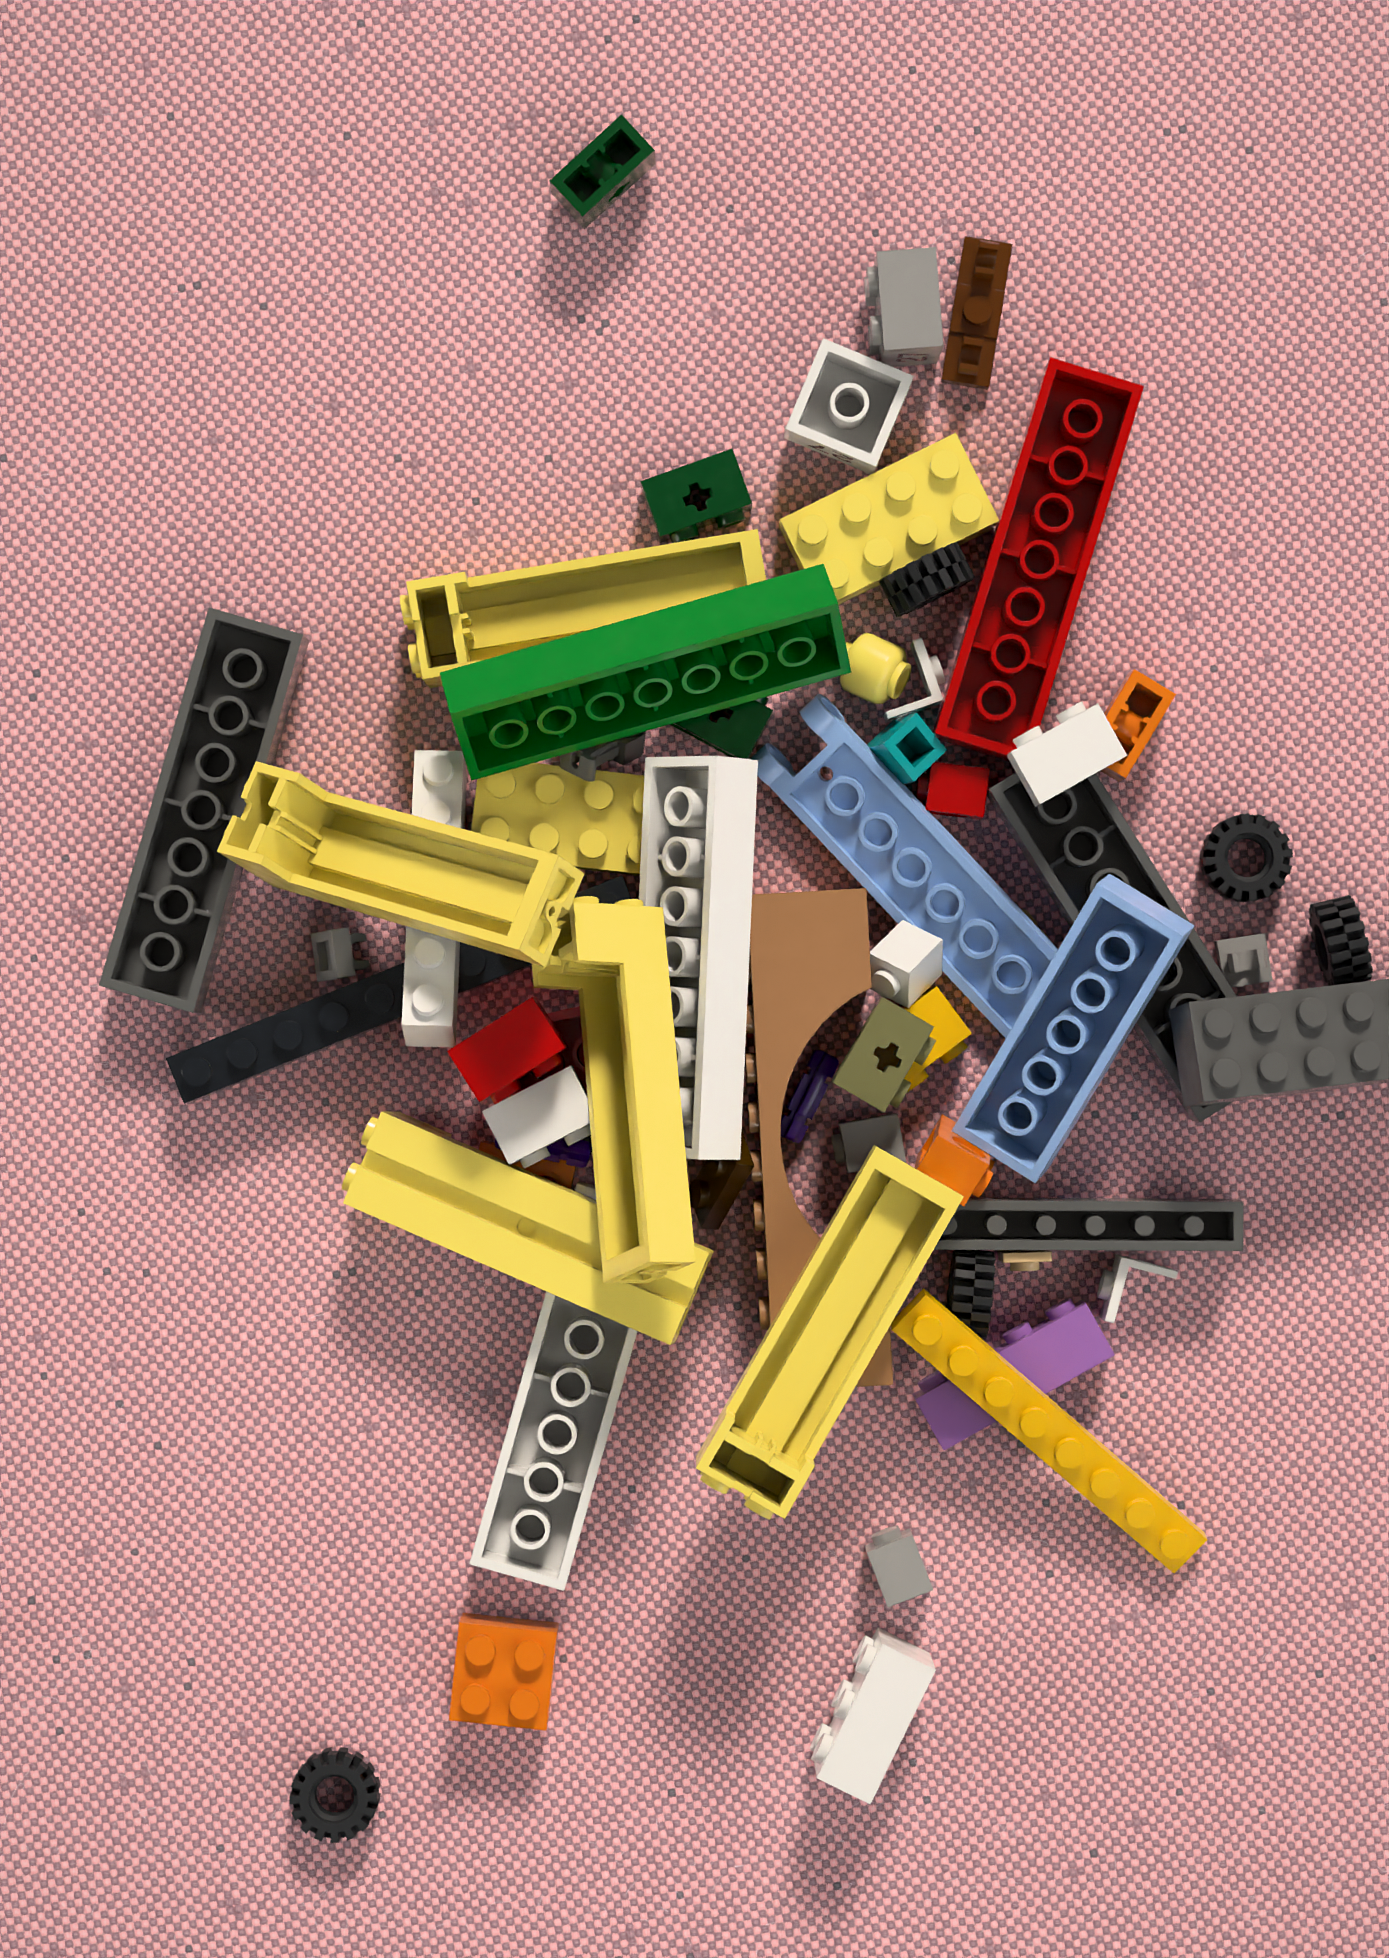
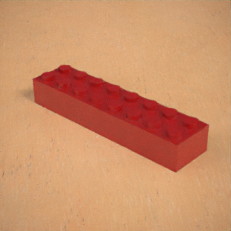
M1052 357L1049 358L1043 371L1000 511L999 522L993 534L934 726L933 733L940 741L1010 762L1007 755L1017 749L1013 739L1038 725L1040 727L1144 389L1143 385Z

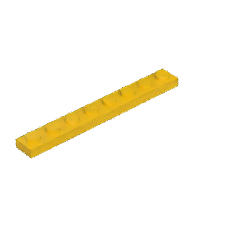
M924 1288L894 1318L890 1325L894 1333L1172 1573L1175 1574L1208 1540L1205 1533Z

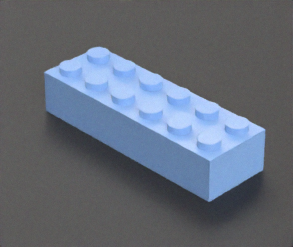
M1108 874L1099 881L952 1131L1036 1183L1051 1166L1194 928V925L1111 874Z

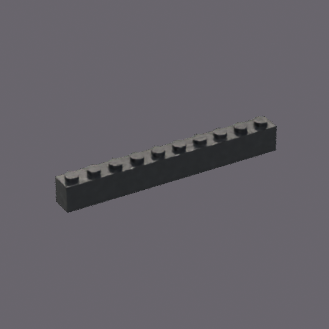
M622 875L575 895V898L582 896L597 897L599 903L614 904L621 900L632 899ZM460 942L458 996L532 966V963ZM405 962L167 1057V1063L183 1103L195 1102L401 1019Z

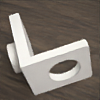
M922 638L913 640L910 648L927 698L885 712L883 715L885 723L939 705L943 701L939 685L946 683L944 673L937 655L928 657Z
M1116 1254L1112 1270H1104L1100 1279L1097 1298L1104 1299L1100 1318L1106 1322L1115 1323L1129 1267L1174 1279L1177 1278L1178 1272L1168 1267Z

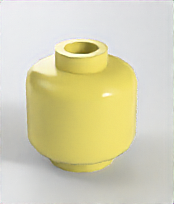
M870 633L862 634L853 643L846 642L851 673L840 676L842 688L874 704H883L890 698L897 699L903 692L911 673V664L906 662L907 656L904 648Z

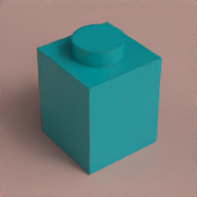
M917 713L894 719L867 744L870 750L902 784L914 782L947 751Z

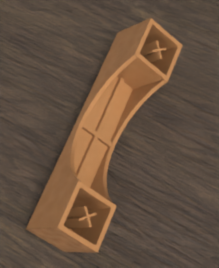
M866 888L752 894L748 985H751L752 1004H747L746 1034H753L754 1053H745L746 1082L756 1083L757 1101L748 1102V1121L750 1133L759 1132L760 1150L750 1151L754 1163L751 1171L752 1182H761L762 1199H753L755 1231H764L765 1241L764 1248H755L758 1281L767 1280V1296L758 1297L760 1330L769 1329L820 1240V1237L801 1213L788 1184L781 1150V1115L790 1076L810 1038L821 1024L851 998L872 988ZM890 1327L855 1387L893 1385Z

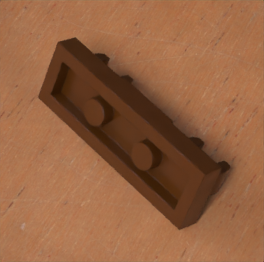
M964 237L940 382L985 390L989 389L1013 244L975 237Z

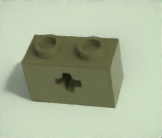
M880 997L831 1082L882 1112L886 1111L889 1104L897 1108L911 1085V1082L904 1078L913 1062L922 1066L936 1042L935 1039L929 1036L934 1026L886 998ZM892 1043L897 1046L894 1050V1055L899 1059L896 1067L887 1065L881 1071L876 1068L879 1059L873 1055L877 1047L886 1049Z

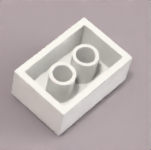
M877 1627L872 1638L865 1635L860 1642L853 1658V1662L856 1663V1672L851 1682L843 1679L831 1704L835 1708L834 1717L829 1726L823 1723L820 1725L810 1746V1750L813 1751L811 1760L815 1764L817 1779L868 1804H871L936 1671L929 1652Z

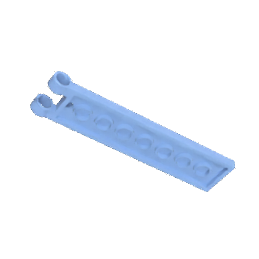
M817 694L800 710V714L806 724L825 741L827 746L796 774L788 759L775 746L766 743L750 758L751 760H758L757 776L779 796L898 924L904 920L943 939L942 971L1006 1038L1058 951V948L942 824L926 810V807L870 750L866 743L845 722L844 717L836 706L823 695ZM822 767H829L832 770L833 777L826 780L821 776L820 771Z

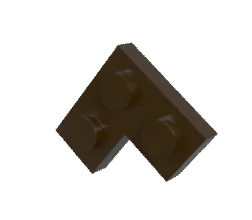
M743 1131L741 1132L740 1160H706L698 1176L690 1184V1205L695 1210L701 1229L719 1230L754 1167Z

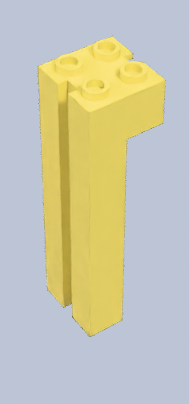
M758 529L469 578L465 572L406 581L408 594L400 596V605L404 624L408 626V630L415 629L416 643L408 644L411 669L413 674H416V678L422 677L429 688L441 687L443 685L440 672L766 580Z
M257 761L241 795V798L246 803L242 816L239 818L232 815L217 850L218 853L273 887L542 967H546L561 929L555 926L561 909L570 910L584 876L582 871L559 855L330 793L298 772Z
M576 897L569 911L563 909L560 911L555 926L561 929L546 967L532 964L534 988L578 990L603 1283H650L667 1275V1271H677L696 1262L663 907L644 906L643 901L638 899H626L614 904L599 903L597 897Z
M381 1111L378 1119L372 1117L369 1120L361 1139V1144L366 1146L367 1152L362 1163L359 1165L353 1162L345 1175L342 1190L347 1191L343 1204L666 1344L672 1345L676 1342L713 1255V1250L694 1242L695 1263L677 1271H667V1275L650 1283H603L597 1202L595 1199L516 1165H509L508 1162L451 1138L452 1134L404 1113Z
M873 1145L697 1453L696 1469L700 1470L702 1475L700 1480L723 1494H727L729 1488L736 1489L744 1494L743 1498L746 1500L744 1505L766 1519L770 1520L774 1513L784 1519L786 1518L815 1467V1456L964 1196Z

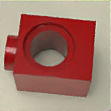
M934 762L928 768V773L924 772L918 777L916 798L924 802L926 810L931 814L981 820L984 818L990 769Z

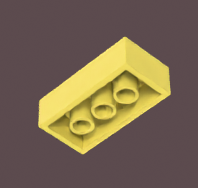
M954 433L781 518L779 529L799 570L824 564L838 605L879 586V581L928 553L930 554L941 547L958 542L960 546L995 529L999 519L957 434Z
M532 763L479 778L476 784L471 831L559 855L577 869L640 876L644 775L596 770L595 781H585L561 769L560 766Z

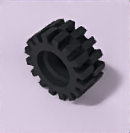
M955 542L906 564L905 567L897 569L892 574L884 577L879 583L896 617H900L955 591V589L972 581L975 576L958 542Z
M1249 813L1227 818L1213 827V831L1204 840V849L1200 852V859H1203L1201 870L1203 875L1207 876L1209 880L1208 885L1212 890L1216 889L1220 892V896L1226 899H1233L1235 902H1253L1271 896L1275 890L1280 889L1286 882L1284 879L1286 875L1290 874L1292 866L1289 864L1290 858L1293 857V850L1288 847L1287 841L1290 840L1287 834H1282L1278 829L1280 825L1275 821L1270 822L1265 819L1266 816L1259 814L1249 815ZM1238 840H1253L1260 845L1264 852V865L1260 872L1252 877L1239 876L1229 865V850Z
M1347 895L1311 904L1309 908V925L1312 928L1311 937L1315 943L1314 950L1319 959V968L1323 971V978L1328 986L1370 981L1373 968L1370 963L1372 961L1371 953L1368 950L1369 941L1368 937H1365V926L1363 921L1360 920V911L1356 907L1354 899Z
M954 1250L950 1264L946 1308L981 1339L985 1340L989 1331L991 1307L993 1305L992 1296L995 1282L994 1252Z
M332 1747L323 1749L318 1755L314 1753L302 1764L291 1785L292 1792L289 1795V1803L293 1804L292 1815L294 1820L299 1819L302 1823L300 1828L306 1834L309 1830L315 1833L314 1839L319 1841L327 1837L331 1838L330 1843H339L341 1838L346 1837L348 1841L356 1837L357 1832L360 1830L363 1832L368 1827L380 1801L379 1776L375 1777L373 1773L375 1770L371 1762L366 1764L362 1760L364 1756L356 1751L355 1755L348 1753L349 1748L340 1747L338 1751H332ZM340 1777L349 1782L353 1788L354 1801L348 1809L342 1812H330L320 1805L317 1799V1787L324 1779Z

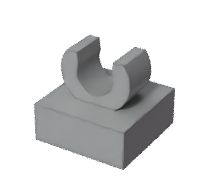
M349 927L311 934L317 982L355 976V971L363 970L370 966L369 960L357 961L353 959L352 944L366 941L365 934H350Z
M1265 933L1214 941L1218 967L1231 988L1273 981Z

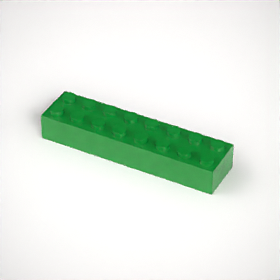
M820 564L440 672V677L452 722L472 781L851 673L838 601L825 566Z

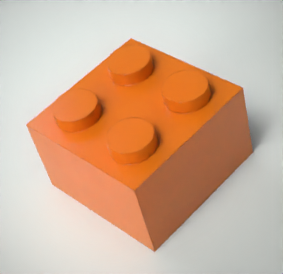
M462 1613L458 1626L449 1721L547 1731L559 1623Z

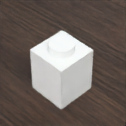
M902 920L870 951L872 988L870 989L884 998H889L909 1008L942 975L943 939Z

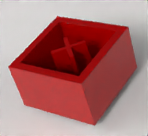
M531 997L449 1049L447 1053L479 1103L491 1098L496 1105L522 1089L523 1087L518 1079L533 1070L538 1078L564 1062L560 1052L568 1048V1045L537 997Z

